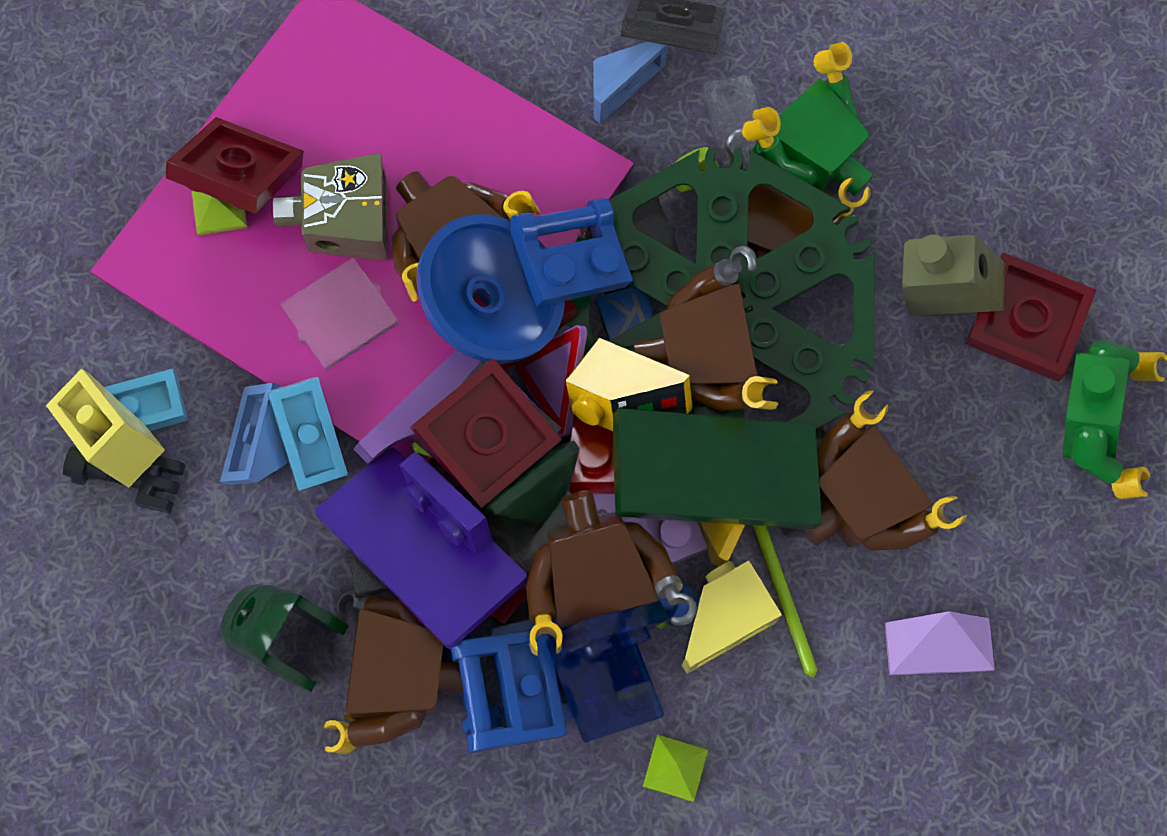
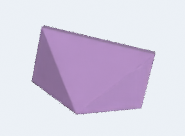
M948 611L885 623L889 675L986 672L995 670L989 618Z

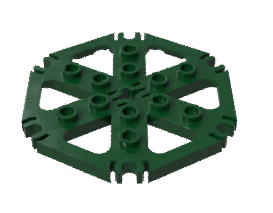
M699 149L608 200L614 212L613 226L633 279L629 285L667 307L669 299L694 275L723 259L730 260L731 253L736 247L742 245L748 247L749 195L754 188L761 185L770 186L807 207L814 217L812 227L807 232L758 258L757 268L752 272L748 271L747 258L742 254V270L738 273L737 282L740 284L741 295L745 296L742 299L745 312L751 308L753 309L745 314L754 360L805 389L810 395L808 409L787 422L815 424L817 430L847 414L846 411L840 410L833 405L829 399L834 396L839 403L852 407L855 399L843 391L842 383L848 378H855L859 382L866 384L869 379L868 374L859 367H852V362L864 364L873 371L875 251L866 258L854 260V256H860L867 252L872 242L869 238L857 244L846 240L845 232L858 224L859 220L856 215L845 217L838 225L833 222L840 215L850 212V207L749 150V167L747 171L742 170L743 154L740 149H734V161L728 168L718 167L715 164L714 149H708L705 154L707 169L703 171L699 169ZM687 185L692 187L698 195L696 264L637 230L633 224L635 211L677 186ZM578 236L575 241L579 242L584 241L586 239L581 236ZM837 275L847 277L853 284V334L850 340L844 344H831L775 311L780 306ZM591 295L571 299L577 307L578 315L569 321V329L575 325H583L587 329L583 358L598 341L590 332ZM660 313L608 342L635 352L634 342L663 337ZM693 401V414L744 419V409L717 411Z

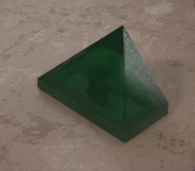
M575 441L562 443L482 507L483 513L491 517L558 526L563 510L561 499L567 496L580 452L579 446Z

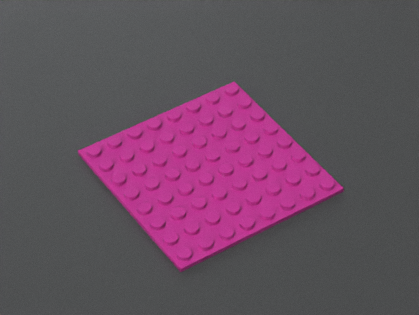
M300 0L197 134L215 117L303 150L302 167L256 214L245 210L247 228L198 236L196 230L192 191L184 185L166 179L165 174L90 272L98 279L265 384L275 383L283 387L309 378L318 377L333 427L355 441L360 442L456 350L432 327L424 313L420 299L415 302L411 301L404 282L394 270L392 236L399 228L396 213L407 205L396 190L398 183L411 172L419 171L431 187L447 176H455L462 183L473 182L509 195L517 191H527L541 212L539 215L586 207L590 200L600 198L612 199L633 169L634 163L357 0ZM371 154L382 155L387 186L388 260L380 261L313 253L308 251L302 236V226H275L273 216L274 197L301 196V172L306 167ZM590 227L539 236L537 239L545 248L574 243L578 236L585 238L590 231ZM417 438L394 446V448L407 459L415 452L411 444L420 439ZM418 453L429 464L433 460L432 457Z

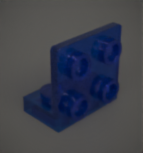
M660 600L588 618L562 632V649L558 654L556 652L555 638L552 637L546 640L547 647L584 742H591L655 721L664 716L660 701L638 647L639 644L652 638L649 632L650 629L668 620Z

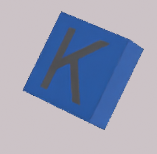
M633 287L596 298V306L608 341L654 316L648 297Z

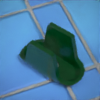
M255 584L244 587L232 599L222 617L220 630L226 645L235 653L285 681L312 692L317 682L269 655L267 651L290 611L297 613L325 630L341 635L345 634L349 625L299 594L273 585ZM255 603L252 612L250 613V615L248 616V618L245 620V622L242 624L243 619H244L246 613H247L248 610L251 608V606Z

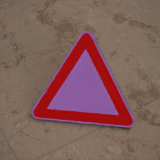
M575 325L557 335L537 353L514 364V369L543 413L556 425L554 429L560 437H568L572 431L574 414L571 411L566 380L583 360L587 338V329L583 325Z

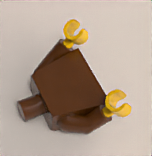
M419 171L411 172L396 187L397 192L407 205L396 213L399 228L392 236L394 270L404 282L411 301L415 302L419 300L416 292L418 291L417 269L421 254L434 234L447 223L457 218L474 214L494 215L510 220L513 215L527 212L539 215L541 212L531 194L527 191H517L509 195L473 182L462 183L455 176H447L431 187Z
M873 390L864 392L857 399L854 406L855 413H847L822 438L818 448L822 525L816 529L801 528L806 537L816 546L837 532L849 547L861 543L871 551L907 549L937 534L938 527L952 529L966 521L967 515L955 521H950L943 514L944 505L958 497L947 496L933 504L875 425L866 430L865 424L872 425L878 423L888 412V404L879 414L872 415L866 412L863 406L864 400L874 392ZM932 505H934L932 508V513L926 510Z

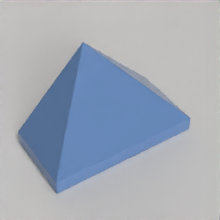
M662 36L596 58L593 61V118L599 124L604 122L666 65L669 42Z
M267 383L244 387L220 479L221 483L228 485L257 483L289 463L267 391L280 388V385Z

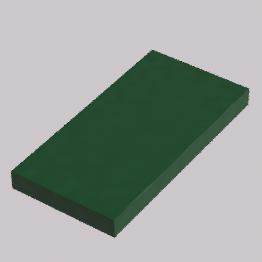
M618 408L613 413L615 516L816 529L822 525L815 424Z

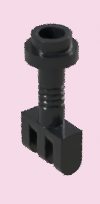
M70 447L63 465V476L71 477L72 483L84 486L88 477L104 481L109 480V482L114 481V483L123 485L89 463L77 447ZM159 456L130 486L139 489L135 504L138 507L171 514L174 503L164 498L155 497V493L158 490L177 494L180 484L176 481L162 478L161 474L164 471L174 475H183L186 465L180 461Z

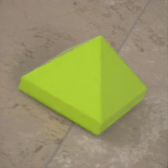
M192 191L198 236L247 228L245 210L238 209L230 203L202 192Z
M657 734L642 787L694 802L708 750Z

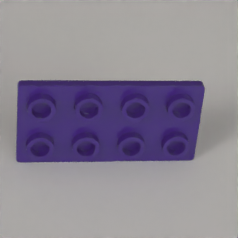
M391 447L315 510L320 521L448 649L454 648L526 584L528 578L526 572L493 541L486 517L416 451L406 459L396 448Z

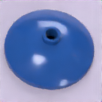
M474 214L457 218L437 231L426 244L421 254L417 269V290L424 313L436 332L449 345L464 355L482 362H489L493 358L498 364L518 362L537 353L557 332L563 317L565 301L536 307L512 239L510 220L485 214ZM538 240L540 249H545V246ZM473 296L479 297L484 307L479 306L474 301Z

